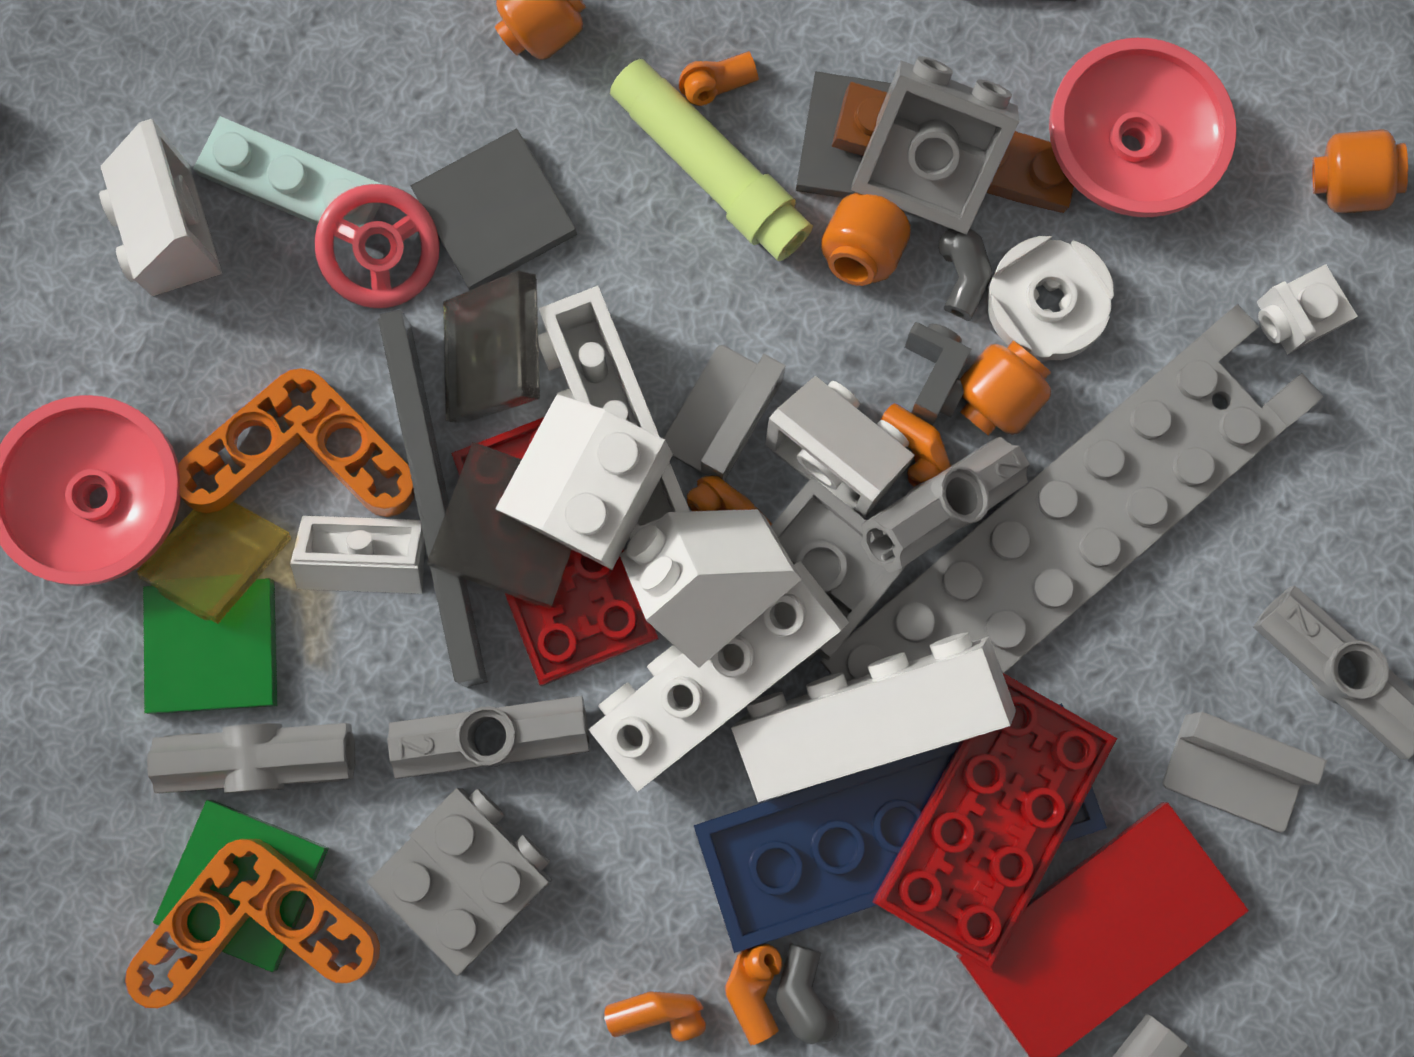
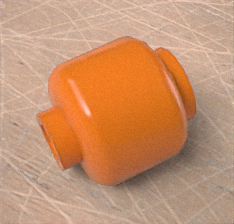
M496 0L497 11L503 20L494 27L515 55L518 56L526 49L533 57L546 60L582 31L583 20L580 12L586 8V5L582 0Z
M1384 129L1334 134L1326 145L1325 156L1313 157V194L1326 193L1327 204L1334 213L1343 214L1388 209L1393 204L1396 194L1406 193L1408 154L1406 144H1396L1393 135Z
M854 193L844 197L837 206L822 236L821 251L831 272L840 280L855 286L877 283L888 279L897 268L910 239L911 225L905 212L890 200L877 195Z
M1012 341L1007 348L1000 344H990L959 379L964 390L962 398L968 402L960 413L988 436L996 427L1007 434H1018L1051 397L1050 385L1045 380L1051 374V371L1015 341Z

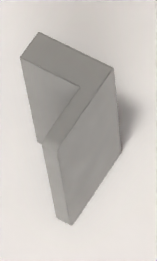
M719 345L663 438L673 453L672 457L706 476H718L725 481L784 379L786 365L766 354L762 355L757 364L732 349Z
M1197 712L1185 715L1162 784L1168 790L1273 831L1284 832L1287 828L1300 786L1319 785L1327 760L1210 714Z

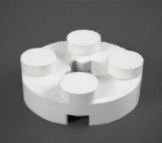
M1053 236L1033 237L1009 250L999 262L986 292L988 315L998 336L1007 345L1015 341L1040 362L1068 359L1090 347L1106 328L1110 318L1111 299L1114 297L1113 281L1108 268L1101 258L1082 243L1072 240L1071 244L1061 240H1051ZM1041 285L1048 291H1054L1059 288L1064 294V297L1059 302L1061 311L1052 312L1050 309L1043 310L1036 303L1039 297L1036 288Z

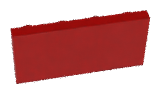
M544 417L451 453L540 686L659 640L655 628L645 619L620 556L611 570L496 510Z
M1004 673L1003 676L1016 709L1011 725L960 742L872 901L990 972L995 967L1118 739Z
M1161 802L1030 900L992 972L961 954L956 955V957L1028 1057H1057L1249 910L1168 802Z

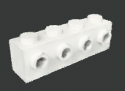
M599 286L538 308L546 332L535 337L549 371L561 367L569 389L559 392L558 395L605 409L659 436ZM670 461L636 523L629 540L640 529L648 525H654L668 512L690 511Z
M801 561L794 564L802 580L700 668L673 645L647 666L654 676L637 691L627 682L598 705L605 716L588 730L637 792L828 642L849 623Z
M968 632L956 634L931 644L930 648L933 654L908 662L905 653H898L869 664L867 667L870 674L846 682L843 672L836 673L807 684L806 688L809 694L786 701L783 692H777L750 702L746 706L748 713L731 729L757 801H764L1010 726L1016 709L990 637L971 641Z

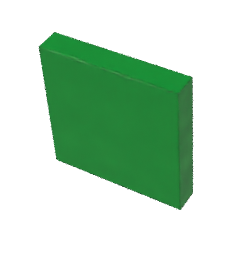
M265 578L143 586L144 713L163 714L278 706L274 580Z
M206 800L153 923L156 925L162 923L218 851L230 842L239 839H260L271 845L314 881L317 878L329 847L214 800ZM255 853L250 857L240 858L236 856L233 863L237 865L239 872L228 887L217 888L213 882L210 890L228 897L237 909L241 904L240 901L230 898L229 895L242 881H258L260 875L254 870V865L259 858ZM291 891L283 898L280 904V915L287 926L295 929L309 897L307 894L301 891ZM207 903L197 904L191 909L187 920V926L191 935L200 941H210L220 929L221 920L219 913L213 906ZM249 916L222 952L267 971L275 972L278 970L287 946Z

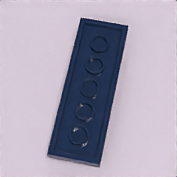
M961 741L826 781L693 825L734 953L876 906L872 902ZM1093 787L1088 792L1061 843L1107 828Z

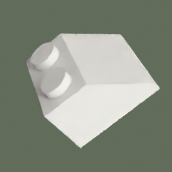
M153 119L139 122L101 165L107 189L100 191L99 195L109 222L114 227L118 226L123 245L116 247V255L123 274L129 282L136 281L151 296H155L220 275L222 271L189 163Z
M814 376L770 416L765 445L806 479L815 478L865 519L906 470L914 454L906 448L909 445V441L897 428L884 420H880L875 424L857 409L860 406L859 400L847 388L835 381H831L827 385L817 376Z
M557 394L500 499L496 510L612 570L673 453L665 439L605 409Z
M758 509L668 512L654 525H648L640 529L630 540L627 549L620 554L646 621L698 668L802 580L766 517Z

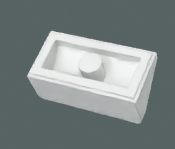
M302 516L290 563L297 589L422 594L425 540L421 521Z

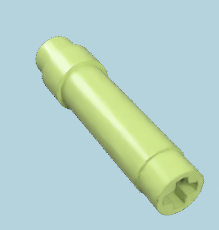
M644 59L633 61L620 72L611 86L610 95L727 212L726 219L752 245L760 243L777 261H782L803 244L811 233L813 225L794 208L796 200L770 174L763 175L665 78H662Z

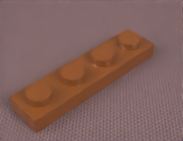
M850 82L845 91L831 147L863 156L876 127L877 116L887 92ZM1015 131L986 193L1015 202L1064 213L1070 206L1074 185L1060 168L1050 141Z

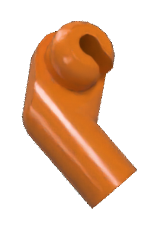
M749 51L719 62L694 61L683 69L679 77V89L691 104L704 106L711 103L717 95L758 81V72Z
M896 403L887 408L881 420L893 425L909 441L907 447L914 454L916 463L910 466L907 472L908 481L913 487L951 467L940 433L934 426Z
M714 475L698 479L697 487L687 493L686 500L691 511L758 509L746 496ZM766 517L767 521L769 522V524H770V526H771V525H772L771 521Z
M766 943L742 950L737 955L725 985L726 997L750 1046L772 1037L779 1031L764 998L774 975L780 973L782 958L774 946Z
M650 991L605 1007L606 1025L613 1037H620L669 1022L672 1038L678 1042H683L702 1035L706 1029L705 1020L700 1012L704 1007L691 994Z

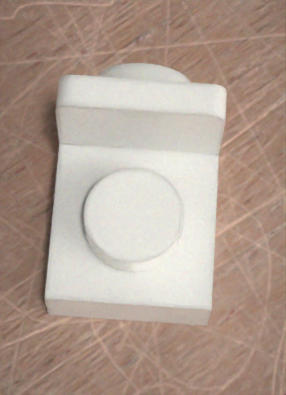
M1326 264L1288 284L1285 281L1279 283L1257 301L1261 309L1258 313V320L1262 331L1271 342L1276 344L1280 342L1287 355L1350 323L1358 317Z

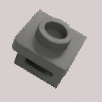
M915 322L908 334L904 348L936 364L919 394L911 413L933 426L939 413L951 418L962 398L964 390L958 377L972 349L961 344L962 338L945 326L931 323L926 327Z

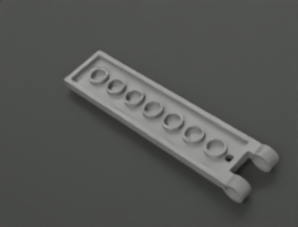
M1239 304L1235 305L1137 391L846 638L829 660L823 658L820 661L821 664L831 675L843 672L847 682L869 675L867 666L877 660L894 654L905 653L908 662L933 654L930 648L931 644L956 634L968 632L971 641L990 637L1000 668L1005 673L1324 396L1301 373L1262 407L1253 400L1219 363L1223 357L1259 327ZM1219 394L1226 400V409L1220 410L1213 405V395Z

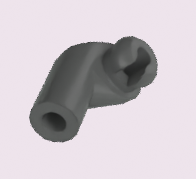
M950 228L940 237L938 249L946 261L954 263L958 279L945 303L944 310L966 321H971L991 280L992 268L980 235L972 229H969L968 233L964 234Z
M790 943L776 994L777 1005L797 1038L807 1044L827 1043L836 1036L839 1029V1019L834 1010L828 1009L823 1005L812 988L821 952Z

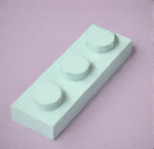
M219 116L193 168L198 176L314 225H318L325 209L342 193L361 185L381 184ZM368 203L358 206L347 213L343 219L361 227L373 221L381 203Z

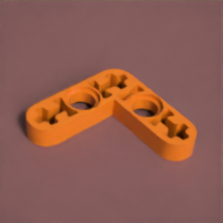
M303 368L289 370L280 375L178 463L180 476L179 495L186 505L202 513L218 512L227 507L301 442L375 515L383 517L399 515L410 506L415 493L408 464L320 375L312 370ZM297 388L300 392L306 393L313 388L314 391L311 396L315 405L309 410L300 405L290 410L283 416L290 429L282 433L274 417L268 414L267 411L275 408L280 418L292 406L289 397L291 391ZM251 426L265 427L271 432L272 439L269 447L264 452L251 456L243 454L237 449L238 436L243 430ZM349 428L358 432L362 437L361 446L358 451L344 458L336 457L329 453L326 447L329 436L338 429ZM226 448L234 463L241 467L242 470L234 474L229 464H227L214 477L219 486L216 491L209 494L205 489L201 488L192 493L197 487L193 476L201 470L210 476L223 467L225 463L218 453ZM375 450L380 455L372 458L374 467L387 479L393 477L396 473L400 475L397 480L400 493L393 498L385 492L378 497L373 496L377 490L374 480L363 467ZM359 470L356 477L350 475Z
M239 839L226 844L218 851L133 957L126 971L125 983L129 995L136 1003L145 1008L158 1009L180 1001L191 991L249 916L322 976L335 983L347 984L366 976L372 971L380 956V943L377 934L366 922L271 845L260 839ZM255 853L259 859L254 865V870L260 877L257 882L253 880L242 881L232 891L229 897L241 903L236 909L228 897L210 890V886L214 882L217 888L228 887L239 872V868L233 863L235 857H250ZM291 891H301L307 894L314 906L313 917L310 923L303 929H293L287 926L281 919L280 904L283 898ZM199 903H207L213 906L220 916V929L210 941H200L194 938L187 926L188 915L191 909ZM329 914H332L337 919V922L326 930L342 941L354 935L361 941L356 949V953L362 958L360 965L350 962L343 967L338 966L334 960L338 957L339 950L326 938L317 940L315 947L307 942L310 937L314 936L324 927ZM170 936L177 946L168 943L167 940ZM178 948L197 955L195 962L190 956L179 958L169 970L167 977L174 984L172 988L166 986L153 991L149 986L154 978V974L148 969L150 964L155 966L167 962Z

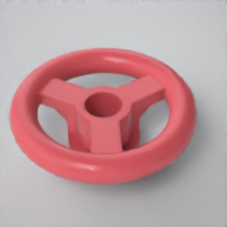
M367 184L349 189L328 205L317 225L315 255L320 271L328 284L339 295L357 305L368 308H390L406 303L417 296L428 285L437 268L440 243L435 223L426 208L416 198L399 188L383 184ZM368 203L388 204L398 208L407 215L393 225L383 221H371L359 227L343 219L351 210ZM418 232L421 241V255L418 265L406 281L391 288L389 269L393 268L400 261L404 249L403 241ZM380 234L388 239L390 250L384 258L375 259L366 252L365 243L371 235ZM334 236L352 244L353 253L357 261L364 268L370 270L372 289L357 285L342 272L334 254Z

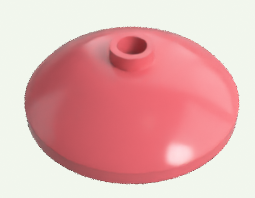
M1126 38L1115 40L1093 49L1071 67L1054 96L1049 117V132L1052 149L1060 168L1074 187L1085 197L1097 205L1119 214L1133 217H1159L1179 212L1195 204L1209 193L1227 170L1234 152L1236 119L1231 99L1223 83L1215 72L1196 55L1180 46L1163 40ZM1127 135L1135 137L1140 142L1141 149L1137 151L1129 150L1123 145L1122 137Z
M80 395L52 401L32 411L9 431L0 444V546L15 563L26 571L45 580L63 585H97L113 581L134 571L145 563L163 544L173 527L179 510L181 496L179 495L180 476L178 460L168 438L150 418L139 410L116 399L103 396ZM105 487L108 493L107 501L99 508H92L90 505L91 493L97 488Z

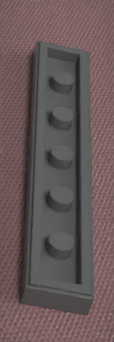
M401 309L382 313L378 322L454 681L464 687L487 683L412 327Z

